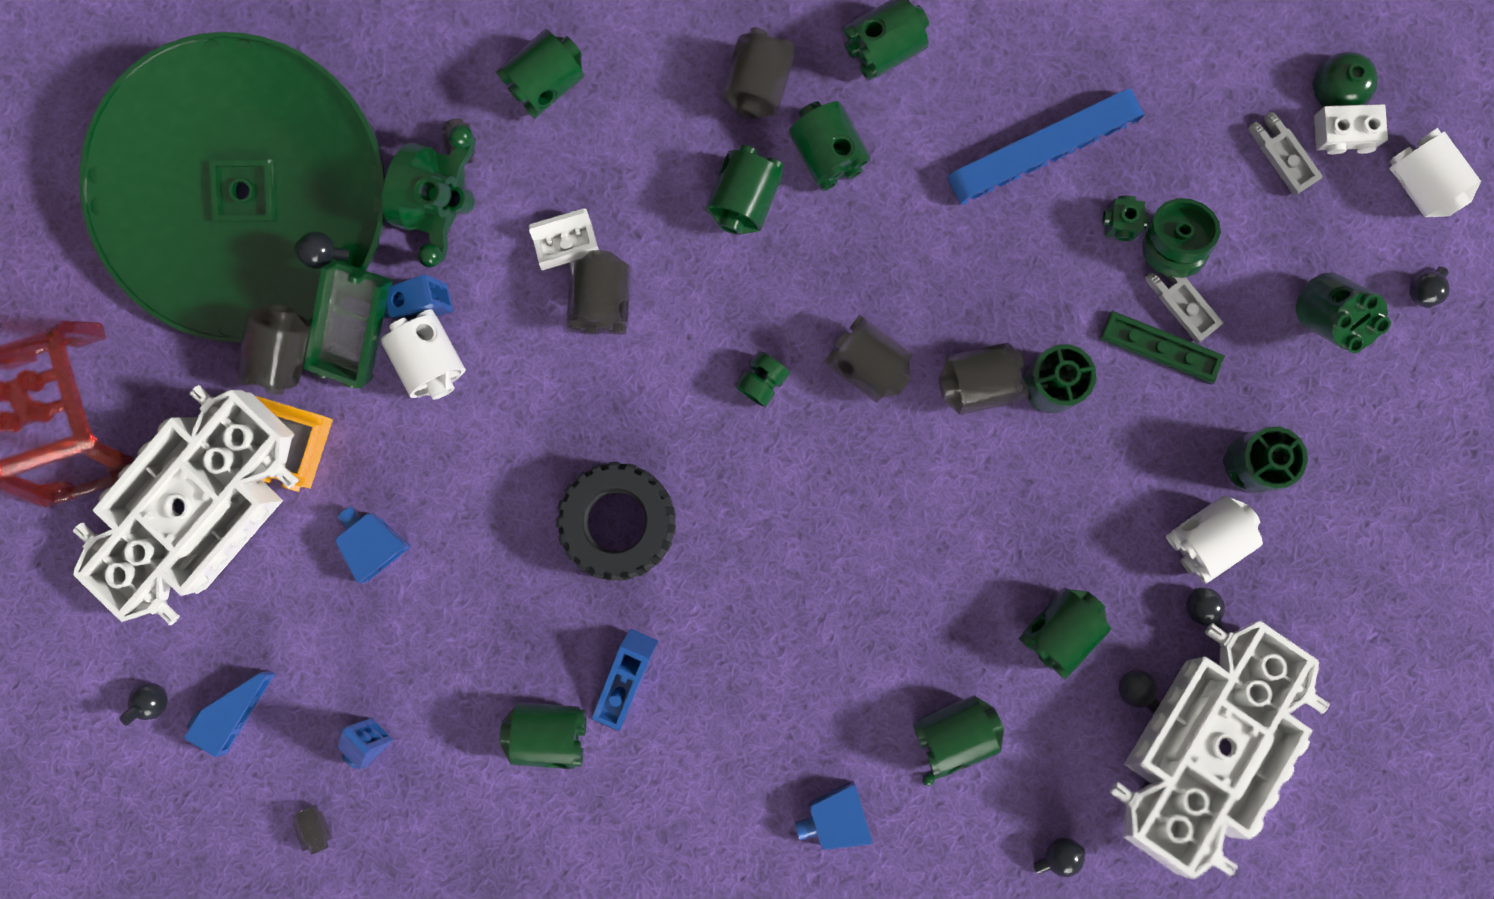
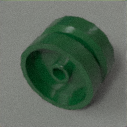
M1176 198L1167 201L1157 209L1142 242L1143 255L1151 267L1166 276L1185 278L1195 275L1205 266L1221 234L1220 222L1210 208L1196 200Z

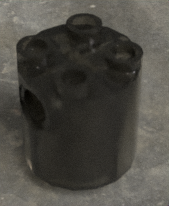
M756 27L751 28L749 33H744L738 37L721 92L722 99L734 108L737 115L746 119H758L777 114L795 56L793 52L794 43L786 39L778 40L767 36L768 33L765 30Z
M603 250L589 251L582 259L570 262L567 329L581 330V334L598 335L599 330H608L609 334H626L631 271L629 264L612 252Z
M271 304L250 310L236 369V380L242 384H254L265 387V391L273 395H282L285 389L296 387L300 382L311 329L310 322L304 317L297 315L295 309L283 304Z
M859 315L849 328L852 333L850 334L846 331L835 344V347L839 349L838 352L833 349L823 364L877 404L881 398L895 395L898 397L911 380L909 361L914 354L862 315Z
M1007 342L946 356L945 365L938 378L942 398L959 415L1020 402L1022 398L1029 396L1025 379H1022L1020 368L1024 367L1021 351L1019 349L1014 350L1012 345Z

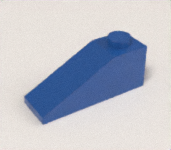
M630 628L619 648L592 716L593 720L617 731L621 730L659 640Z
M271 671L261 672L200 712H196L187 724L189 730L184 739L215 758L227 754L275 673Z
M373 718L347 726L342 731L338 749L343 753L342 758L350 767H357L361 770L367 767L394 739Z

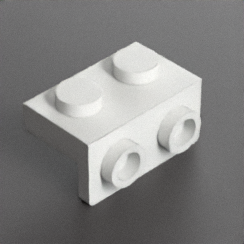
M585 208L541 220L528 226L542 270L600 254L594 230Z

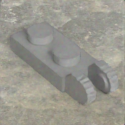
M1271 112L1264 117L1266 125L1273 135L1276 136L1272 139L1261 124L1254 122L1248 127L1250 134L1258 145L1261 146V150L1294 196L1323 178L1289 128L1286 129L1276 114Z
M1149 273L1145 277L1150 287L1159 295L1158 298L1197 344L1224 324L1186 277L1166 276L1174 284L1169 289L1157 275Z

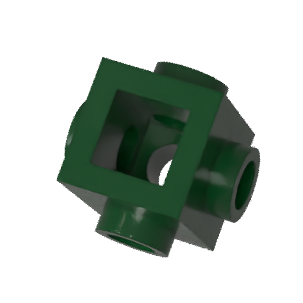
M1129 195L1115 198L1103 211L1102 225L1105 226V237H1115L1117 241L1127 242L1132 241L1143 230H1146L1149 222V212L1145 211L1146 201H1137L1136 197Z

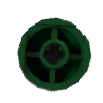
M1346 51L1333 55L1319 66L1312 86L1316 99L1323 107L1365 105L1377 90L1378 75L1375 65L1369 58L1361 53Z

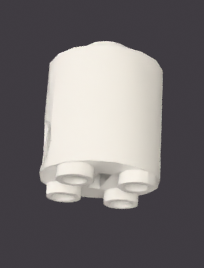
M1438 128L1417 143L1419 148L1412 151L1408 147L1389 161L1392 165L1389 169L1400 181L1424 217H1447L1472 202L1481 182L1446 132L1441 133Z
M432 309L426 310L411 321L402 318L393 322L389 326L391 332L384 335L381 341L411 398H418L429 395L435 400L451 393L455 389L452 382L464 374L466 369Z
M1224 495L1166 535L1169 544L1176 551L1180 550L1184 556L1180 559V562L1186 571L1191 575L1196 573L1205 584L1263 544L1262 537L1258 531L1260 520L1254 510L1249 505Z

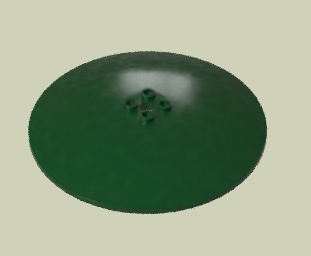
M236 32L202 33L183 37L147 53L132 64L109 88L95 110L86 132L79 168V192L86 228L95 251L117 285L142 309L161 322L200 338L220 342H258L283 337L311 325L321 269L309 268L299 260L294 250L296 242L309 232L324 233L334 242V247L350 250L348 262H340L367 270L377 250L384 225L385 215L383 212L382 194L385 182V169L379 145L363 110L342 83L321 64L288 45L262 36ZM241 182H245L250 190L248 197L243 200L236 194V187ZM337 292L334 305L338 306L348 295Z

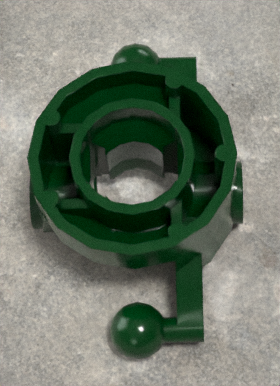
M456 124L448 132L450 143L456 147L450 155L436 153L431 147L418 143H406L398 150L391 161L385 178L382 202L386 221L392 226L402 229H418L429 233L431 244L423 245L417 252L420 264L427 268L435 267L445 260L448 249L447 231L450 229L457 214L469 213L475 204L472 192L464 188V166L473 154L476 139L469 127L464 124ZM459 193L461 197L460 202L455 207L453 205V197Z

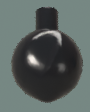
M321 232L306 233L294 246L299 260L305 266L312 269H321L331 263L332 259L348 262L350 250L334 247V242L331 238Z
M1441 266L1435 272H1423L1413 279L1410 284L1409 294L1415 304L1424 308H1431L1447 299L1450 292V285L1446 279L1449 274L1447 268Z
M1195 588L1186 602L1189 617L1200 625L1209 626L1213 623L1224 632H1227L1221 621L1225 612V603L1220 594L1211 588Z
M1132 670L1122 676L1118 687L1122 700L1136 708L1147 706L1155 713L1160 702L1156 699L1158 688L1154 678L1149 673L1141 670Z
M151 682L142 683L135 687L128 697V710L119 716L120 722L128 726L136 718L151 720L159 717L165 711L168 704V696L165 689Z
M1059 838L1054 840L1047 848L1046 858L1034 862L1033 866L1037 874L1051 870L1058 876L1071 877L1082 870L1086 852L1075 840Z

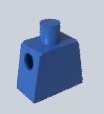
M424 274L392 285L389 288L383 320L391 318L397 321L406 318L407 321H411L417 315L429 309H432L436 316L452 313L453 308L447 283Z
M349 507L337 516V519L346 531L338 536L335 541L357 583H367L411 548V545L377 514L368 513L361 518L353 507Z
M854 781L810 801L809 807L812 817L795 822L799 840L818 835L822 850L873 844Z

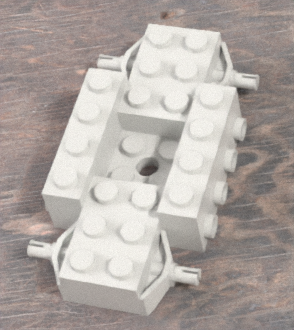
M200 385L193 388L194 391H191L190 395L202 405L199 417L169 418L162 422L157 429L158 434L152 441L145 443L139 449V456L135 461L120 471L118 481L99 496L100 502L93 511L112 530L100 535L94 534L83 522L73 529V532L85 542L82 546L84 550L76 564L73 575L121 622L149 613H158L168 625L174 624L180 616L167 605L170 588L172 587L180 596L194 592L198 594L206 590L283 501L262 479L277 477L288 489L298 482V478L285 468L291 439L295 434L252 393H245L243 390H230L214 398ZM177 498L181 499L185 505L182 515L177 514L174 510V502Z
M1261 621L1250 623L1233 633H1226L1213 623L1207 627L1208 630H1205V635L1217 641L1221 646L1220 666L1207 657L1187 660L1124 763V765L1152 784L1138 792L1129 791L1119 782L1114 783L1112 786L1114 788L1110 789V794L1116 796L1126 805L1125 833L1123 837L1175 874L1182 875L1183 877L1194 879L1211 866L1218 867L1228 876H1232L1235 873L1233 870H1237V864L1223 856L1224 836L1251 840L1252 837H1255L1261 831L1263 817L1267 810H1270L1277 803L1280 787L1290 779L1294 772L1293 764L1297 757L1302 755L1309 746L1310 741L1308 738L1313 730L1289 713L1303 704H1309L1321 714L1327 710L1326 707H1329V702L1315 694L1316 690L1314 687L1319 669V661ZM1222 738L1228 739L1232 745L1231 753L1228 756L1222 755L1219 751L1218 745Z

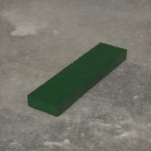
M1110 311L1099 340L1209 384L1215 383L1225 355L1115 311Z

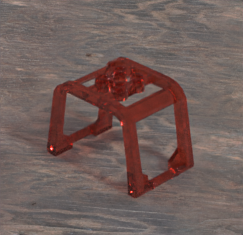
M59 321L50 324L46 331L0 345V369L12 370L36 362V356L46 352L49 353L53 367L41 372L23 370L14 379L5 382L0 381V402H9L10 407L14 410V412L0 411V432L16 433L28 424L35 422L47 423L52 420L54 414L65 411L73 434L71 437L0 459L1 490L48 508L112 487L118 481L120 471L135 461V457L123 454L98 442L92 434L67 353V345L80 348L107 339L103 325L100 322ZM57 381L61 399L46 403L33 401L32 397L28 394V391L39 392L45 387V384ZM80 453H84L87 457L107 466V472L110 474L73 486V483L68 481L40 485L15 476L16 474Z

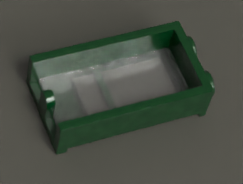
M337 260L322 267L303 369L314 372L320 378H331L340 381L349 388L361 389L372 380L389 288H391L393 280Z

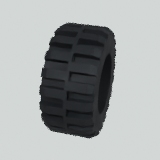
M609 462L606 465L598 464L592 466V469L587 472H581L576 476L577 480L572 485L568 484L564 490L566 494L563 500H559L557 509H559V516L556 518V527L559 529V536L557 537L560 545L566 551L565 555L577 565V568L599 579L612 581L629 580L648 573L663 560L664 555L670 550L672 539L676 532V513L668 491L651 473L630 463ZM611 493H624L635 498L642 506L646 518L645 530L639 541L632 547L621 551L607 550L598 545L592 538L588 527V517L593 505L600 498Z

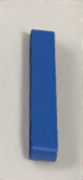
M1129 88L954 171L947 177V180L960 205L968 203L967 200L970 198L974 200L995 190L994 187L997 185L1000 188L1021 178L1020 174L1024 172L1027 175L1048 165L1047 161L1049 160L1054 162L1075 152L1074 148L1078 147V149H1081L1100 140L1102 135L1106 137L1127 127L1129 122L1131 124L1136 123L1145 114L1132 89Z

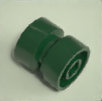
M758 351L749 363L750 371H743L735 382L734 387L756 404L766 408L775 396L774 388L781 387L790 375V372L768 354ZM763 374L767 376L765 381L761 379Z

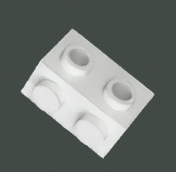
M1385 104L1325 106L1314 115L1316 150H1327V154H1341L1346 152V149H1357V153H1370L1376 151L1378 146L1388 140Z

